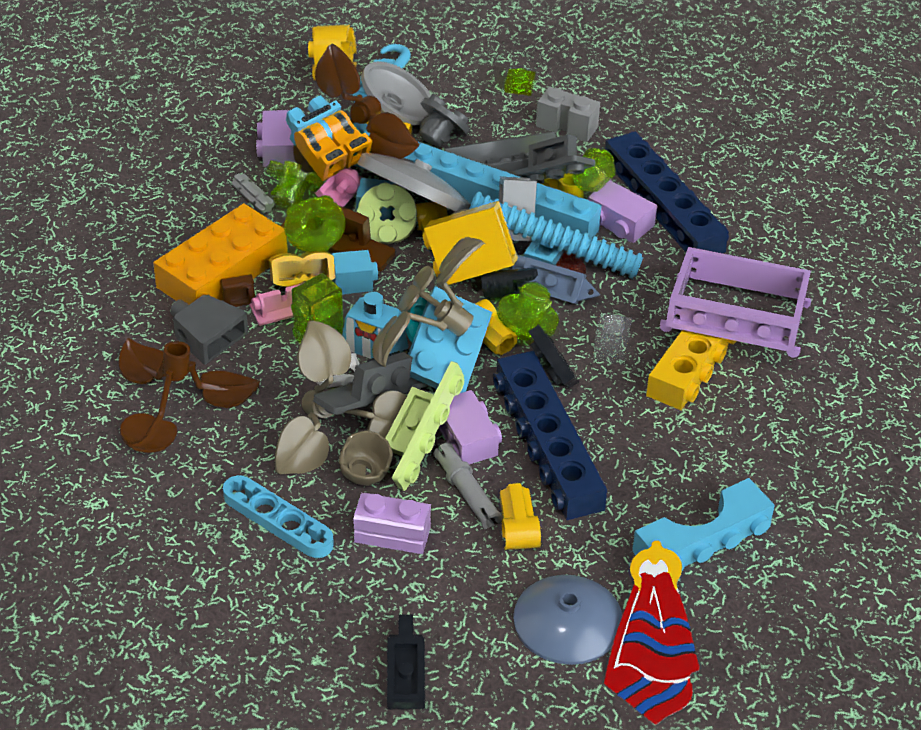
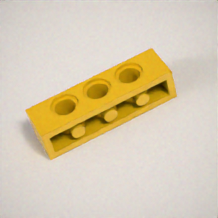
M682 330L649 374L646 396L682 410L688 401L691 403L695 401L701 382L707 383L709 381L715 362L720 364L725 358L727 345L729 343L734 345L736 341Z

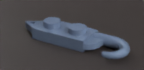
M517 255L518 259L514 266H512V269L535 267L538 276L532 281L539 282L542 291L540 294L574 304L600 296V293L586 279L587 275L520 255ZM590 290H593L592 295H589Z

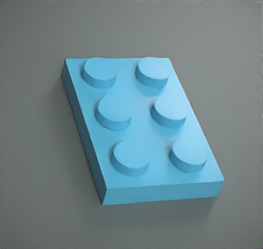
M436 286L430 292V296L438 302L444 299L451 301L446 292ZM456 296L458 300L464 303L462 308L474 316L468 330L458 337L447 328L445 331H442L438 327L420 322L408 355L413 357L410 377L436 389L450 362L458 363L465 379L463 389L460 392L463 393L466 392L492 312ZM427 301L422 316L437 320V317L434 316L436 307Z

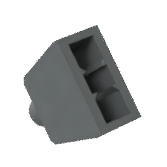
M202 295L190 305L183 300H177L170 310V314L174 317L175 337L179 341L186 343L190 347V352L204 365L248 334L247 312L209 295Z

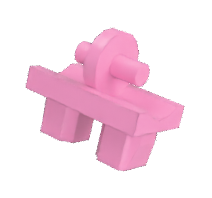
M345 167L336 175L328 178L315 194L319 198L344 207L358 191L360 180L363 177L359 176L358 172L352 170L351 167Z

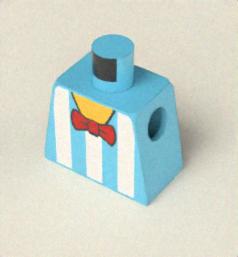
M369 292L364 297L358 299L345 317L342 336L349 344L351 352L370 359L374 358L372 347L378 333L393 316L398 317L401 313L399 309L383 304V296L378 292ZM405 330L390 353L402 352L408 348Z

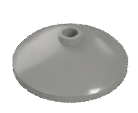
M381 61L371 62L364 68L361 74L364 92L367 96L371 95L379 100L381 113H392L400 118L402 122L411 125H421V121L430 115L423 109L420 103L425 97L430 98L431 94L412 74L396 65Z

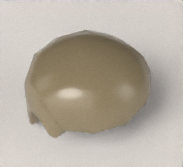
M366 430L353 433L347 438L340 452L338 462L340 471L343 476L354 484L370 486L381 481L386 476L391 465L393 452L388 440L379 433ZM366 466L371 470V473L366 475Z

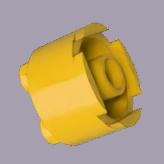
M326 25L312 28L313 41L308 42V54L310 58H314V65L312 67L314 81H316V66L326 48L332 43L338 46L356 67L357 62H353V55L356 53L354 30L350 25Z

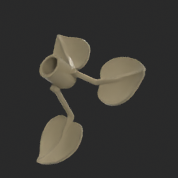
M470 237L460 239L442 261L439 267L440 274L437 277V284L442 286L451 301L444 299L438 302L424 291L434 277L433 268L424 266L416 274L412 284L406 288L398 302L397 309L401 311L398 317L393 316L374 340L372 353L374 359L380 365L386 367L389 353L406 329L410 319L438 327L442 331H445L447 328L458 337L468 330L474 316L462 308L464 303L457 299L446 282L474 251L485 244L482 240ZM421 296L436 307L434 316L437 317V320L407 311Z
M308 322L306 332L299 345L297 363L301 374L308 380L324 382L320 386L316 385L315 390H310L303 396L302 408L308 414V418L297 416L288 421L282 429L275 451V471L278 474L307 473L323 465L328 456L329 441L324 433L318 431L321 426L318 417L328 418L333 414L326 412L323 407L313 402L314 394L324 392L333 383V375H342L348 371L351 363V350L346 339L337 330L321 322ZM385 391L374 400L373 413L359 409H351L344 413L370 418L371 421L367 431L379 433L382 437L386 438L407 396L399 391Z

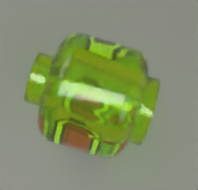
M589 148L581 156L594 159L595 167L584 169L582 174H572V179L581 190L598 192L615 176L614 158L607 150Z

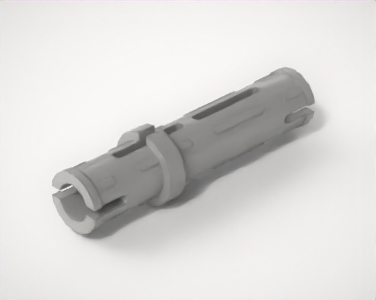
M451 443L441 444L440 447L445 454L442 455L440 450L436 448L433 456L445 470L448 482L457 487L484 529L495 525L491 520L492 517L499 524L502 520V515L472 475L473 469L467 462L462 461Z

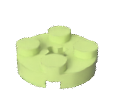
M381 183L378 186H374L362 196L359 202L357 212L369 217L372 240L386 244L401 242L415 229L417 223L415 201L404 188L398 185ZM390 206L393 207L392 214L395 218L392 221L386 219L383 222L380 219L382 216L381 209L383 207L386 209L390 208Z

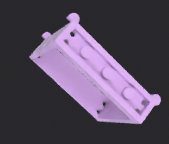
M688 247L670 297L667 320L661 319L660 328L664 332H669L672 328L784 350L787 351L788 356L795 358L800 354L801 347L795 346L803 307L808 308L811 304V299L805 298L811 271ZM689 278L795 298L798 301L794 317L685 296L683 294Z

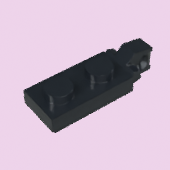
M399 614L398 634L387 637V709H425V637H423V634H413V614Z

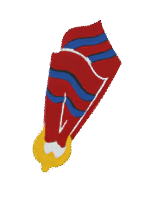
M658 540L653 541L649 549L640 551L631 562L630 572L634 579V586L617 629L604 684L655 725L689 704L693 695L690 675L693 672L699 671L688 618L677 589V582L682 572V563L676 553L663 548Z

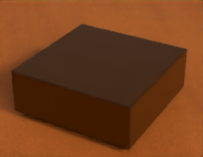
M252 274L221 279L223 302L235 307L252 303L251 299L255 298Z

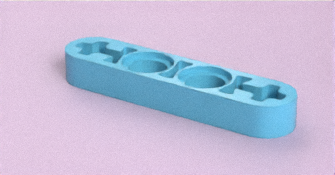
M237 475L227 479L223 484L224 500L230 507L307 556L321 558L327 556L333 550V533L327 526L248 477ZM260 505H270L274 508L269 513H259L256 511V508ZM288 521H295L300 524L294 530H287L282 527ZM311 538H312L313 540L317 541V542H315L314 544H312V543H311ZM322 538L324 543L318 542V540Z

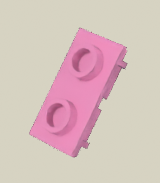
M306 282L286 287L285 295L282 296L279 289L263 294L259 293L256 295V298L251 299L252 303L249 304L259 326L319 311L313 298L315 296L314 286L312 283L307 284Z

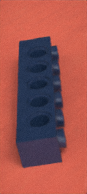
M636 131L606 140L604 155L606 164L631 192L657 205L656 220L685 252H687L688 247L717 253L726 252L729 239V231L726 226L718 221L710 209L705 207L696 197L695 193L667 166L663 158L654 152L647 141L643 140Z
M530 351L497 359V370L493 374L495 390L503 393L506 412L508 415H514L517 434L520 438L525 437L529 458L532 462L537 461L539 465V476L542 484L550 486L554 508L562 510L566 520L605 511L607 488L535 352Z

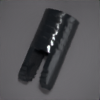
M533 267L500 270L482 275L484 298H506L540 294L542 291L539 282L532 281L538 276L537 269Z

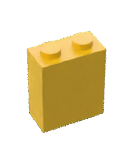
M499 200L430 221L424 227L423 240L426 248L432 250L435 259L433 261V269L436 277L440 274L439 267L442 261L460 239L470 237L480 239L485 243L461 264L446 282L448 285L514 266L518 259Z

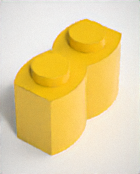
M312 250L300 256L293 253H280L269 258L271 281L279 286H294L302 283L304 280L309 283L321 284L335 278L334 256L326 251Z

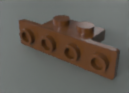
M319 197L311 204L312 215L294 210L280 225L286 229L287 235L332 253L369 250L371 262L377 263L379 272L383 271L396 255L395 248L371 239L369 217Z

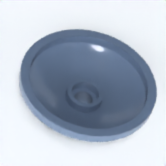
M555 575L533 583L520 595L514 609V626L522 643L531 652L545 660L568 665L591 662L607 654L612 649L622 618L620 605L611 592L593 580L576 575Z

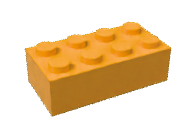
M243 203L154 261L156 288L175 301L183 300L189 305L202 295H209L222 301L221 279L252 274L254 279L270 268V257L280 253H288L286 229Z

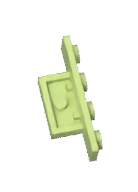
M450 362L434 395L411 387L385 438L388 440L392 452L402 456L392 476L393 481L400 490L405 491L410 483L413 484L417 480L420 473V464L425 454L430 453L435 443V434L440 424L442 425L446 422L454 396L459 395L463 389L465 379L458 363Z

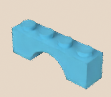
M747 478L721 491L718 506L719 516L713 521L699 526H685L674 523L665 517L635 531L632 552L637 555L640 551L649 549L652 542L658 540L663 548L669 549L678 555L683 570L685 566L696 561L698 563L707 561L714 552L725 547L727 549L736 547L742 539L752 534L758 536L765 533L771 525L775 505L750 478Z

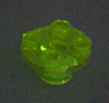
M270 160L266 173L279 180L278 185L271 191V195L274 196V203L283 209L297 210L300 208V205L304 206L303 196L305 190L316 192L324 184V181L320 179L317 173L308 172L307 174L300 171L302 166L297 163L285 160L284 164Z
M324 195L303 200L298 204L291 205L286 211L285 234L288 241L301 251H327L344 233L346 225L345 216L341 207L330 196Z
M536 282L525 283L522 287H518L520 294L507 295L500 300L496 310L497 316L506 327L513 330L517 335V339L529 340L532 336L528 331L538 324L549 336L556 332L559 317L551 307V294L544 285Z

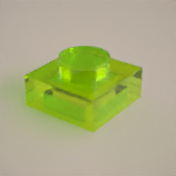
M509 68L504 84V93L531 96L535 84L536 71Z

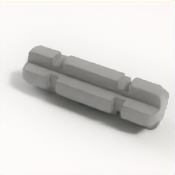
M237 173L232 181V186L255 206L261 214L270 213L275 205L274 201L251 181L248 176Z

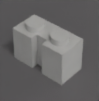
M548 87L537 101L536 127L555 133L561 129L567 131L569 135L577 136L578 140L588 142L598 128L600 102L585 96L565 92L559 88Z

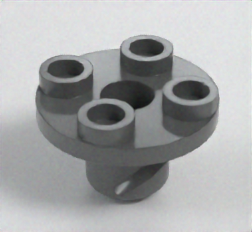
M434 94L430 98L425 97L420 104L423 109L430 114L421 121L419 134L425 142L434 147H441L444 142L450 141L452 130L462 136L468 135L470 132L467 124L469 119L457 110L454 113L444 107L446 103Z

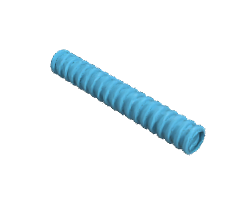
M477 192L469 209L495 201L490 199L491 196L486 195V197H483L481 192ZM504 202V204L500 203L508 229L513 230V234L521 233L523 238L529 236L533 242L537 239L541 245H544V243L549 244V248H553V246L558 247V251L562 252V250H565L568 255H571V253L576 254L575 257L578 259L580 256L584 257L586 262L592 260L596 266L600 263L602 268L610 267L612 272L618 270L622 276L626 273L630 279L636 277L643 259L641 253L635 255L633 250L629 249L627 252L622 246L619 248L615 247V243L606 244V240L598 241L596 236L590 238L586 232L584 235L580 234V230L575 229V231H572L570 226L564 228L560 222L556 225L552 223V219L546 221L543 220L544 216L540 215L538 218L535 217L533 212L531 214L526 213V209L520 211L517 210L515 205L509 207L507 202Z

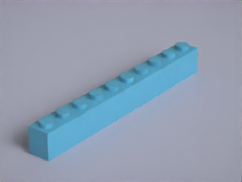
M356 122L353 124L361 134L366 133L368 136L371 134L366 130L368 124ZM418 142L420 145L414 152L404 157L413 162L418 159L433 166L431 172L455 188L470 204L477 192H481L483 197H486V195L491 196V200L495 201L496 198L498 199L500 176L519 177ZM355 164V166L365 169L364 167ZM537 183L535 217L539 218L541 215L544 216L543 220L548 221L552 219V223L556 225L560 222L562 227L570 226L572 231L578 229L580 230L579 233L583 235L586 232L590 238H593L598 233L602 205Z

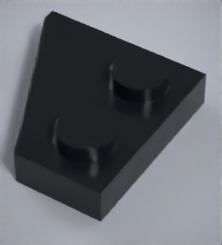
M539 324L528 331L534 339L529 343L539 359L544 356L551 365L547 371L555 383L559 385L563 382L567 388L579 383L580 381L561 352L554 345L550 335Z

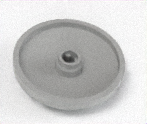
M362 153L358 165L455 212L470 208L471 204L455 188L436 174L430 172L433 166L416 159L413 164L409 161L381 154Z

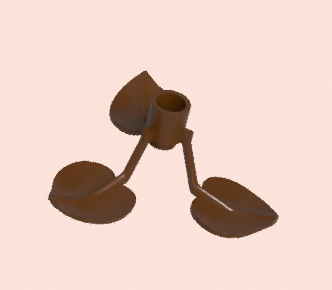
M333 43L330 44L320 58L315 70V78L320 90L332 98L342 95L344 100L355 101L350 108V120L352 124L355 122L359 124L368 122L366 130L371 133L369 137L372 140L370 148L372 154L402 159L414 152L420 144L414 139L400 118L389 112L381 113V104L374 96L368 95L364 98L360 94L352 96V94H355L360 89L359 73L349 57ZM294 145L293 156L298 168L302 169L305 173L318 176L299 151L297 145Z
M127 338L119 356L121 375L126 380L137 384L149 383L154 378L161 380L165 376V383L157 417L155 418L146 413L128 416L121 424L120 436L127 447L140 452H158L170 446L176 438L177 426L172 422L162 419L166 409L171 381H181L189 372L196 388L203 390V399L207 403L221 408H232L244 403L259 388L260 381L244 375L217 370L203 373L200 381L196 372V362L190 361V347L186 343L172 341L167 343L163 351L141 345Z

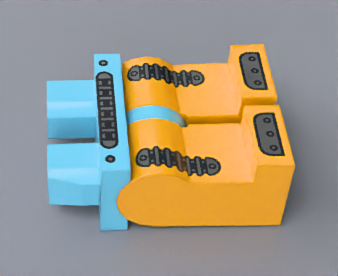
M319 95L308 104L310 114L305 115L297 107L287 112L285 121L291 129L290 140L294 145H297L299 151L322 181L336 175L345 167L349 168L357 164L362 153L370 152L371 138L366 133L361 134L348 115L341 110V106L337 101L329 103Z

